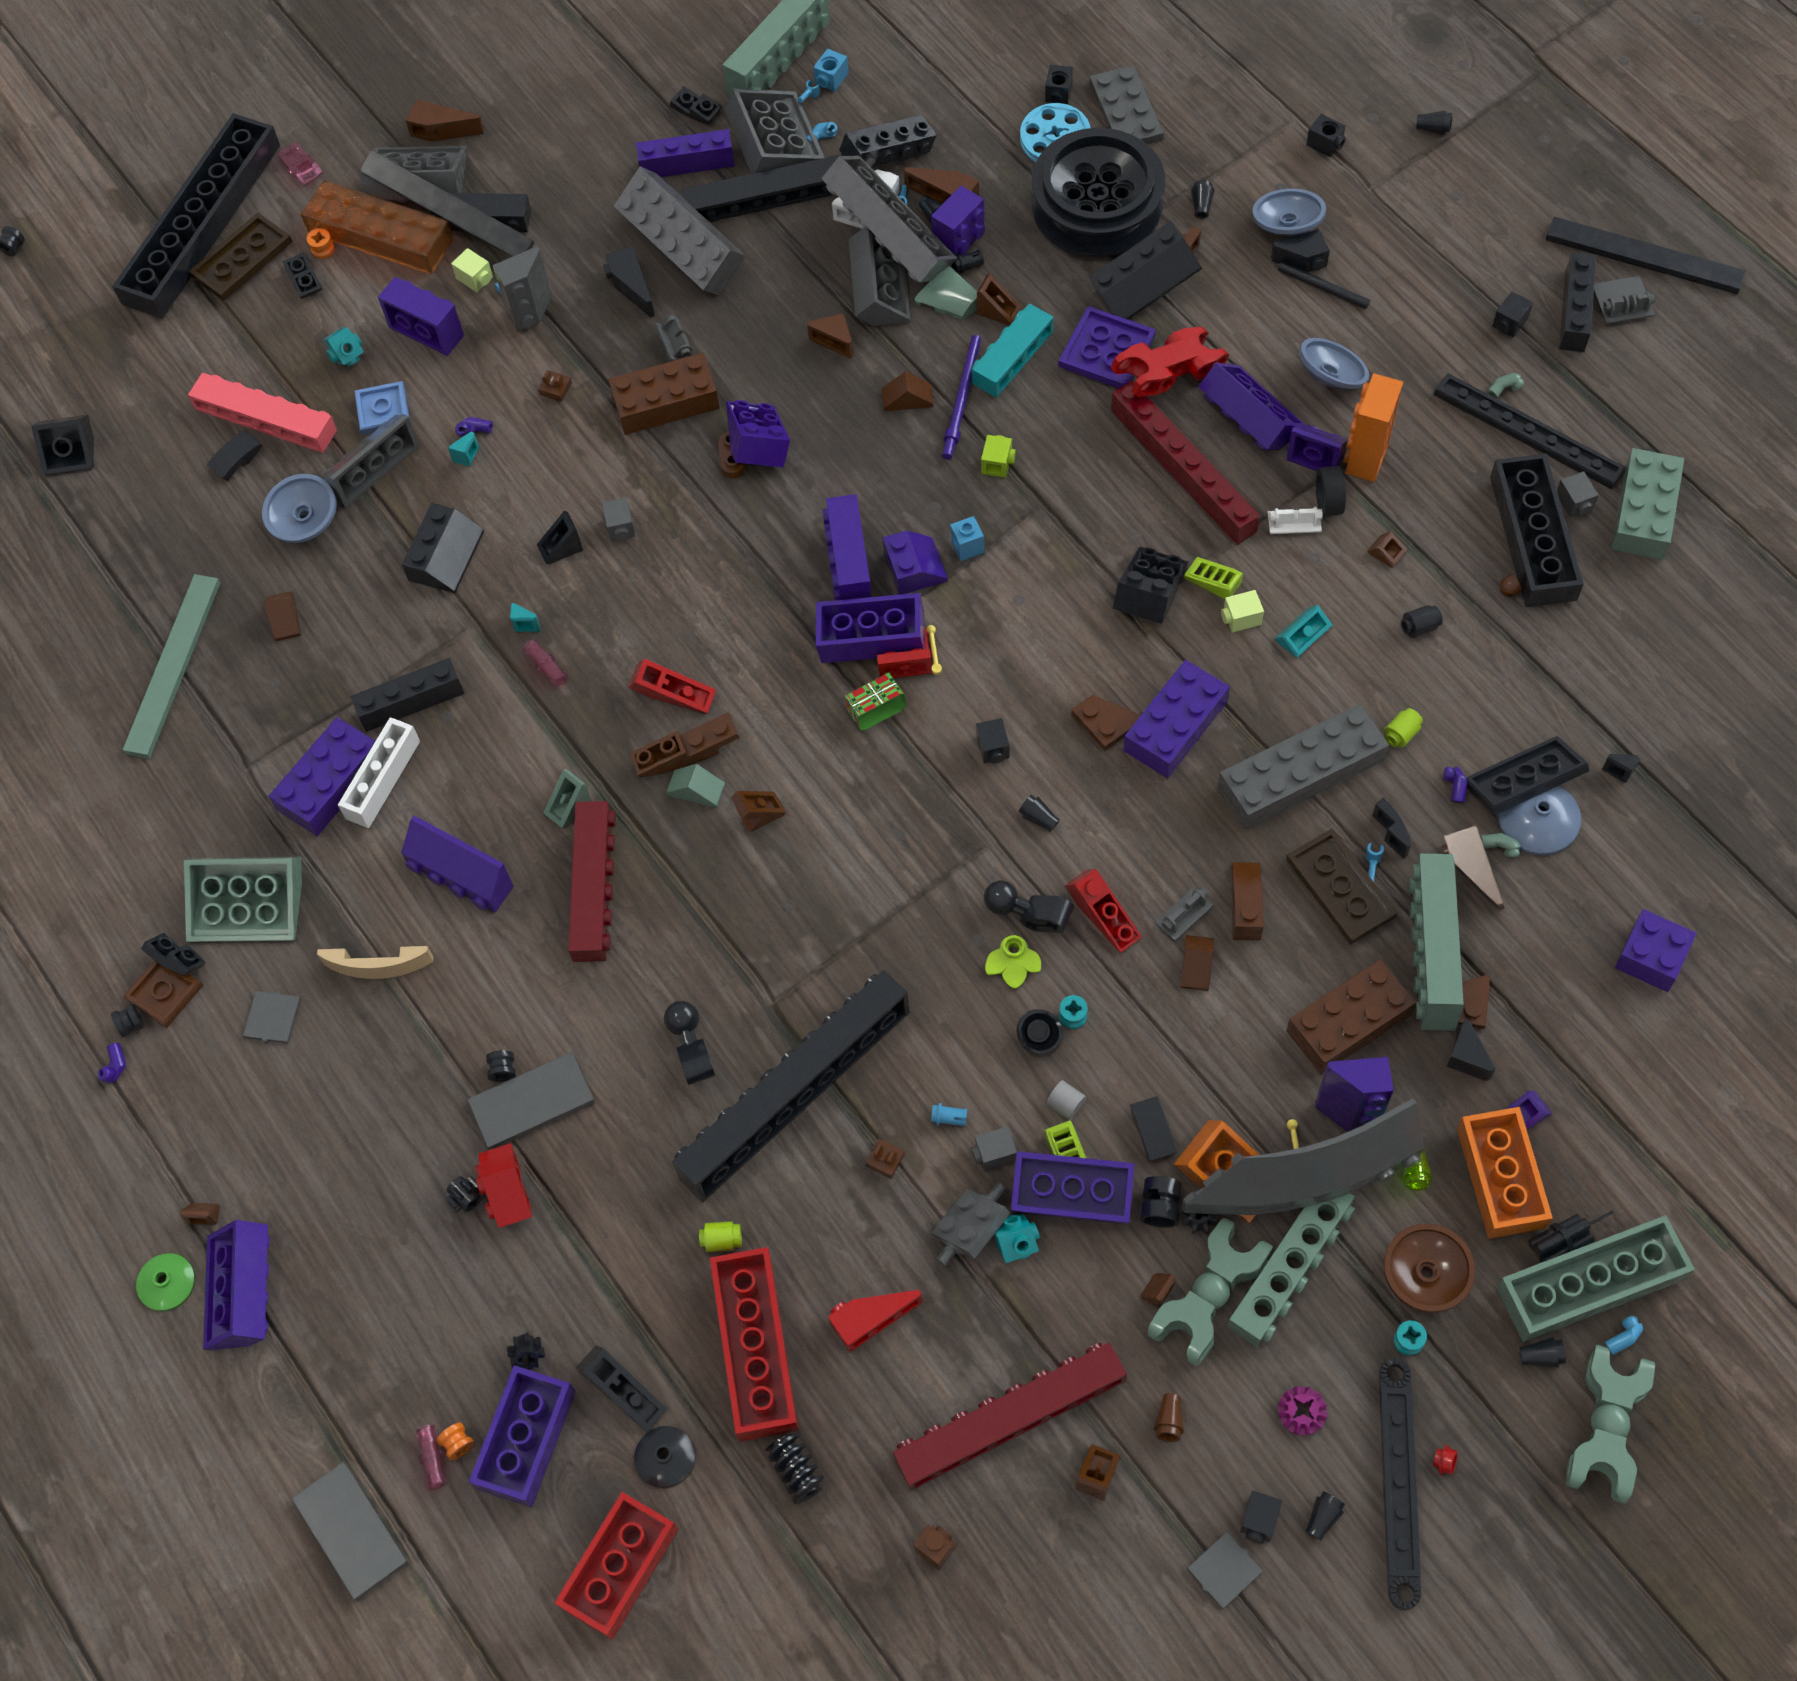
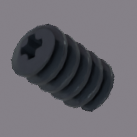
M799 1433L785 1435L765 1449V1451L770 1452L768 1456L770 1462H777L774 1469L776 1472L782 1473L780 1477L782 1483H789L786 1488L788 1494H795L792 1498L794 1504L802 1503L818 1494L822 1490L819 1484L824 1479L823 1475L815 1477L812 1475L818 1468L817 1464L807 1466L806 1463L812 1458V1455L800 1454L806 1447L805 1443L795 1445L794 1442L800 1437Z

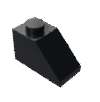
M1319 229L1273 242L1271 259L1275 263L1281 264V262H1285L1305 272L1317 271L1327 267L1330 250Z

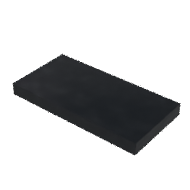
M1556 736L1466 777L1467 789L1496 815L1589 772V764L1560 737Z

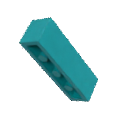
M1030 303L1023 311L1020 310L1014 322L1009 327L1003 329L1000 338L995 343H991L986 350V354L973 364L971 368L972 384L997 398L1053 333L1054 317Z

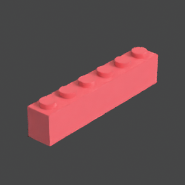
M202 372L188 394L195 410L321 453L325 451L337 431L332 417L325 411L318 412L309 409L304 404H295L283 397H274L262 390H253L241 383L226 381L218 375H209Z

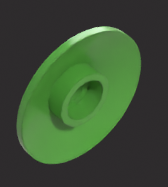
M167 1253L152 1258L142 1267L138 1274L136 1282L138 1297L147 1307L156 1311H168L177 1308L188 1299L193 1291L195 1284L193 1267L184 1257L177 1254ZM161 1276H167L165 1282L158 1283Z

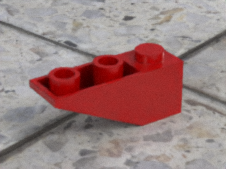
M1097 869L1085 870L1064 885L1080 910L1119 953L1142 937Z

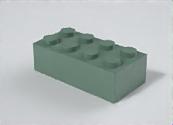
M1632 448L1625 466L1611 550L1664 559L1672 538L1684 458Z

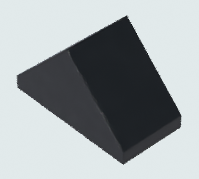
M563 511L537 543L546 564H552L583 551L577 529L567 511Z
M1468 1019L1463 1022L1447 1067L1487 1081L1492 1078L1496 1068Z

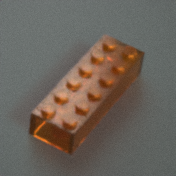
M326 180L322 181L300 214L307 233L317 228L325 229L329 232L333 242L429 274L433 273L454 239L448 220Z

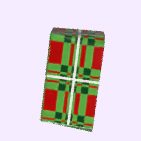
M889 673L845 695L847 710L862 731L895 715L906 707V696Z

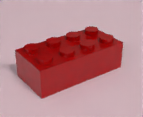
M621 1492L554 1604L613 1641L679 1529L671 1520Z

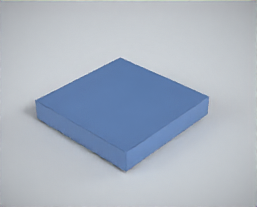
M403 381L354 391L359 427L362 435L374 433L394 415L406 414L409 417Z

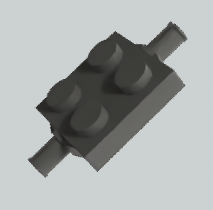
M997 1182L988 1195H980L968 1188L931 1232L937 1240L946 1245L938 1257L935 1258L938 1263L946 1267L955 1253L965 1254L975 1259L1010 1215L1005 1206L996 1203L1004 1192L1007 1191L1005 1186Z

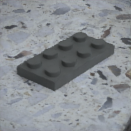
M1134 65L1090 76L1089 83L1109 129L1129 133L1146 144L1163 140L1164 133Z

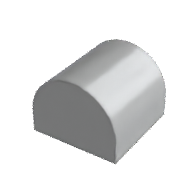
M1062 1080L1050 1094L1047 1106L1071 1121L1087 1100V1096Z

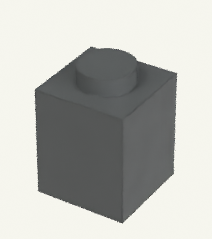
M1585 472L1561 479L1557 489L1560 502L1570 518L1590 513L1594 509L1599 496Z
M627 497L602 502L610 541L634 537L635 531Z
M1008 1126L975 1136V1146L971 1147L976 1164L981 1163L984 1172L1016 1162L1017 1151Z

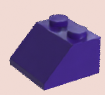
M1299 423L1293 427L1291 432L1287 461L1315 471L1321 467L1340 466L1345 456L1348 439L1342 438L1337 434L1322 431L1315 426Z
M908 530L882 537L884 556L899 595L948 582V577L932 537Z

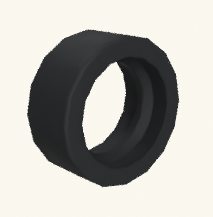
M1339 466L1318 468L1316 473L1317 503L1319 509H1322L1323 517L1342 515L1345 512V482Z

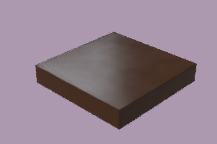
M154 960L123 997L159 1024L168 1028L203 985L191 975H182L171 971Z

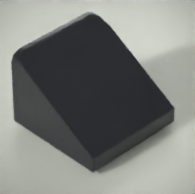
M1609 754L1602 770L1626 783L1635 771L1641 756Z

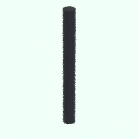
M1281 262L1278 271L1367 309L1370 304V299L1285 262Z

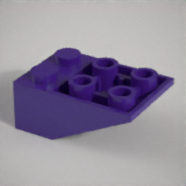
M743 400L727 401L730 450L735 462L784 467L790 439L775 406L768 403H760L759 405L749 404Z

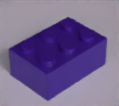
M394 277L378 296L390 329L446 356L451 353L464 336L455 305L447 299L443 300L434 296L428 290H422L414 286L410 281H403Z

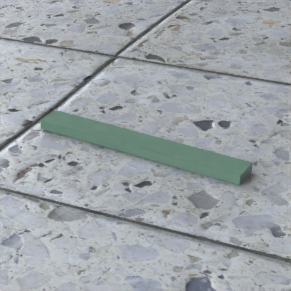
M194 574L123 747V752L126 755L151 758L220 586L218 578Z

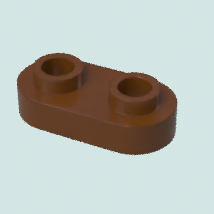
M725 432L718 440L721 470L728 478H738L745 473L746 463H729L735 460L730 450V443H728L730 442L729 432Z

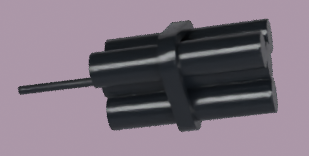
M1612 1210L1590 1223L1586 1218L1581 1219L1578 1214H1575L1559 1224L1556 1222L1549 1225L1550 1229L1529 1239L1528 1243L1531 1249L1538 1255L1541 1263L1595 1242L1592 1234L1589 1232L1591 1225L1613 1214L1614 1211Z

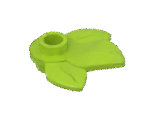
M1011 935L1001 942L999 949L989 954L985 970L987 975L1002 974L1005 983L1012 989H1017L1024 983L1027 972L1038 973L1041 971V959L1037 952L1028 948L1023 938ZM1011 947H1016L1019 949V951L1017 953H1011L1009 949Z

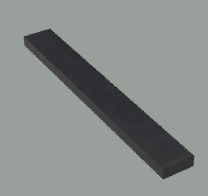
M372 150L360 169L363 175L511 257L530 250L535 243L527 236Z
M1553 217L1546 236L1547 241L1738 294L1746 270L1558 217Z
M1449 373L1446 374L1434 391V396L1543 454L1546 453L1547 456L1579 473L1585 472L1587 477L1611 490L1625 471L1626 467Z

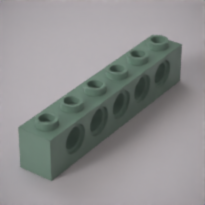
M1347 1194L1320 1204L1304 1207L1229 1319L1227 1328L1257 1348L1262 1340L1268 1343L1277 1329L1273 1325L1278 1316L1284 1318L1293 1305L1289 1299L1294 1292L1298 1294L1302 1292L1309 1280L1305 1275L1310 1268L1316 1270L1324 1258V1255L1320 1252L1326 1244L1330 1247L1340 1233L1336 1228L1341 1221L1347 1223L1355 1210L1351 1206L1355 1198L1354 1195ZM1326 1211L1331 1214L1333 1219L1331 1221H1323L1319 1218L1318 1213ZM1312 1235L1316 1238L1317 1243L1309 1245L1303 1241L1302 1236ZM1295 1258L1300 1261L1302 1266L1297 1269L1291 1268L1286 1260ZM1280 1282L1285 1286L1286 1291L1281 1293L1275 1292L1270 1284ZM1260 1305L1268 1308L1270 1315L1261 1317L1256 1314L1254 1308Z

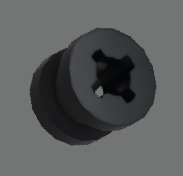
M4 226L0 236V251L6 255L15 256L18 252L17 247L23 245L25 238L15 228Z
M133 1003L126 1005L125 1010L111 1013L113 1023L123 1038L128 1036L130 1031L134 1029L141 1030L144 1028L142 1018Z
M499 1050L487 1054L486 1062L490 1067L487 1072L488 1080L504 1082L516 1077V1070L512 1067V1063L515 1060L513 1052Z

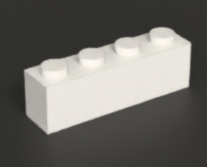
M391 717L389 718L338 804L346 820L366 828L371 826L420 743L413 726Z

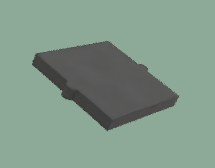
M256 991L243 1037L263 1040L264 1043L269 1041L289 1043L301 998L283 995L279 991L275 993Z
M1228 1532L1187 1568L1202 1585V1591L1208 1592L1222 1609L1263 1572L1247 1554L1248 1550L1246 1548L1242 1549Z

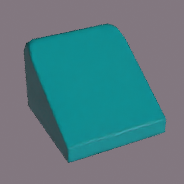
M469 432L449 446L448 451L454 463L468 467L471 465L479 449L474 432Z
M515 603L511 604L510 619L515 632L541 631L536 614Z

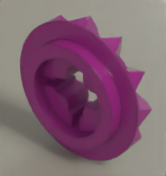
M1295 1386L1286 1391L1279 1401V1419L1290 1432L1302 1436L1311 1435L1320 1430L1327 1418V1404L1322 1399L1321 1393L1312 1390L1310 1386ZM1311 1402L1308 1410L1310 1417L1303 1414L1300 1417L1293 1418L1298 1409L1295 1405L1296 1403L1303 1406Z

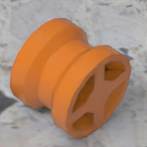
M317 228L308 233L307 243L315 258L326 259L334 253L335 247L327 230Z
M461 1422L445 1429L436 1440L441 1447H445L447 1450L446 1456L450 1461L461 1458L475 1445L472 1437L465 1434L466 1428Z

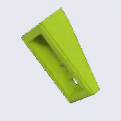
M1199 557L1194 560L1184 575V579L1223 599L1234 595L1243 578V573L1238 570ZM1198 567L1203 568L1199 575L1194 574ZM1208 571L1211 572L1209 578L1204 577ZM1216 576L1220 577L1218 581L1214 580Z
M1071 1121L1061 1123L1044 1131V1138L1052 1155L1086 1158ZM1068 1134L1067 1138L1055 1142L1054 1139ZM1072 1144V1149L1062 1153L1059 1152L1058 1149Z

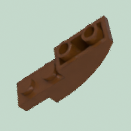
M727 712L681 735L678 731H675L629 754L639 777L652 776L684 768L719 754L718 748L739 739L740 736L732 716Z

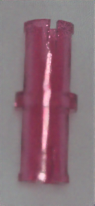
M532 639L524 645L523 651L535 662L536 669L539 672H543L554 686L559 687L566 682L568 675L555 663L553 655L547 654L538 644L537 640Z
M425 1425L420 1427V1429H416L421 1451L419 1462L424 1466L428 1490L440 1489L442 1486L447 1485L441 1461L444 1456L443 1451L439 1450L438 1442L436 1441L435 1425Z

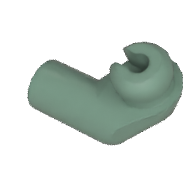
M1518 373L1498 377L1486 393L1497 399L1505 388L1511 386L1512 390H1519L1524 385V381Z
M1503 833L1480 835L1484 849L1501 847L1505 848L1504 854L1506 857L1519 856V847L1521 846L1518 840Z

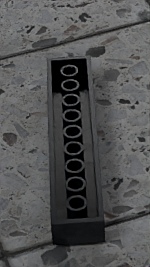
M234 113L230 116L112 286L122 305L163 319L191 278L189 270L204 259L280 147L273 126Z
M885 970L878 975H872L860 992L851 994L845 1000L844 1006L838 1012H831L817 1031H810L796 1050H789L775 1069L770 1068L767 1070L753 1089L751 1087L746 1089L732 1108H725L711 1127L703 1128L689 1147L684 1146L676 1153L675 1159L672 1162L679 1180L702 1203L706 1201L910 1013L908 992Z

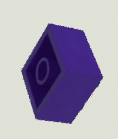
M960 186L931 215L932 232L954 255H964L969 250L970 245L976 239H980L985 232L984 199L965 187Z
M1642 909L1614 968L1668 992L1680 972L1697 933Z

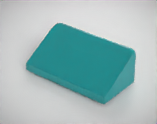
M1315 605L1307 608L1274 639L1297 658L1333 625L1321 608Z

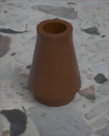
M1166 1393L1163 1395L1162 1404L1154 1425L1156 1437L1159 1440L1177 1442L1184 1433L1181 1397L1177 1394Z

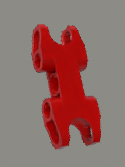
M1199 326L1173 332L1165 341L1164 346L1152 350L1144 342L1132 345L1114 358L1110 369L1117 375L1127 373L1138 378L1135 380L1134 387L1131 390L1135 396H1155L1169 390L1176 382V377L1190 373L1196 380L1204 379L1215 363L1225 364L1230 354L1223 348L1209 349L1202 344L1205 343V338L1209 332Z

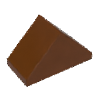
M987 274L977 291V315L1009 326L1013 323L1022 306L991 274Z
M843 313L809 321L807 327L810 341L850 359L852 358V339Z
M907 371L882 388L884 411L933 407L931 383Z
M289 591L268 596L264 606L275 641L301 636L294 592Z
M1186 935L1181 988L1209 991L1214 938Z
M1091 1444L1076 1481V1490L1105 1501L1120 1455Z

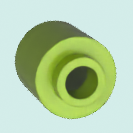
M1411 708L1400 711L1384 728L1387 743L1393 747H1405L1421 729L1423 719L1420 714Z
M733 1221L705 1223L704 1229H699L700 1247H705L706 1252L735 1251V1248H741V1224H734Z

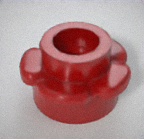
M1445 1445L1443 1450L1437 1449L1434 1467L1438 1468L1440 1475H1443V1473L1453 1474L1458 1451L1450 1449L1449 1445Z

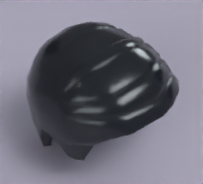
M1041 1009L1030 1010L1019 1019L1017 1024V1038L1023 1049L1032 1056H1050L1062 1044L1064 1034L1061 1023L1055 1014Z

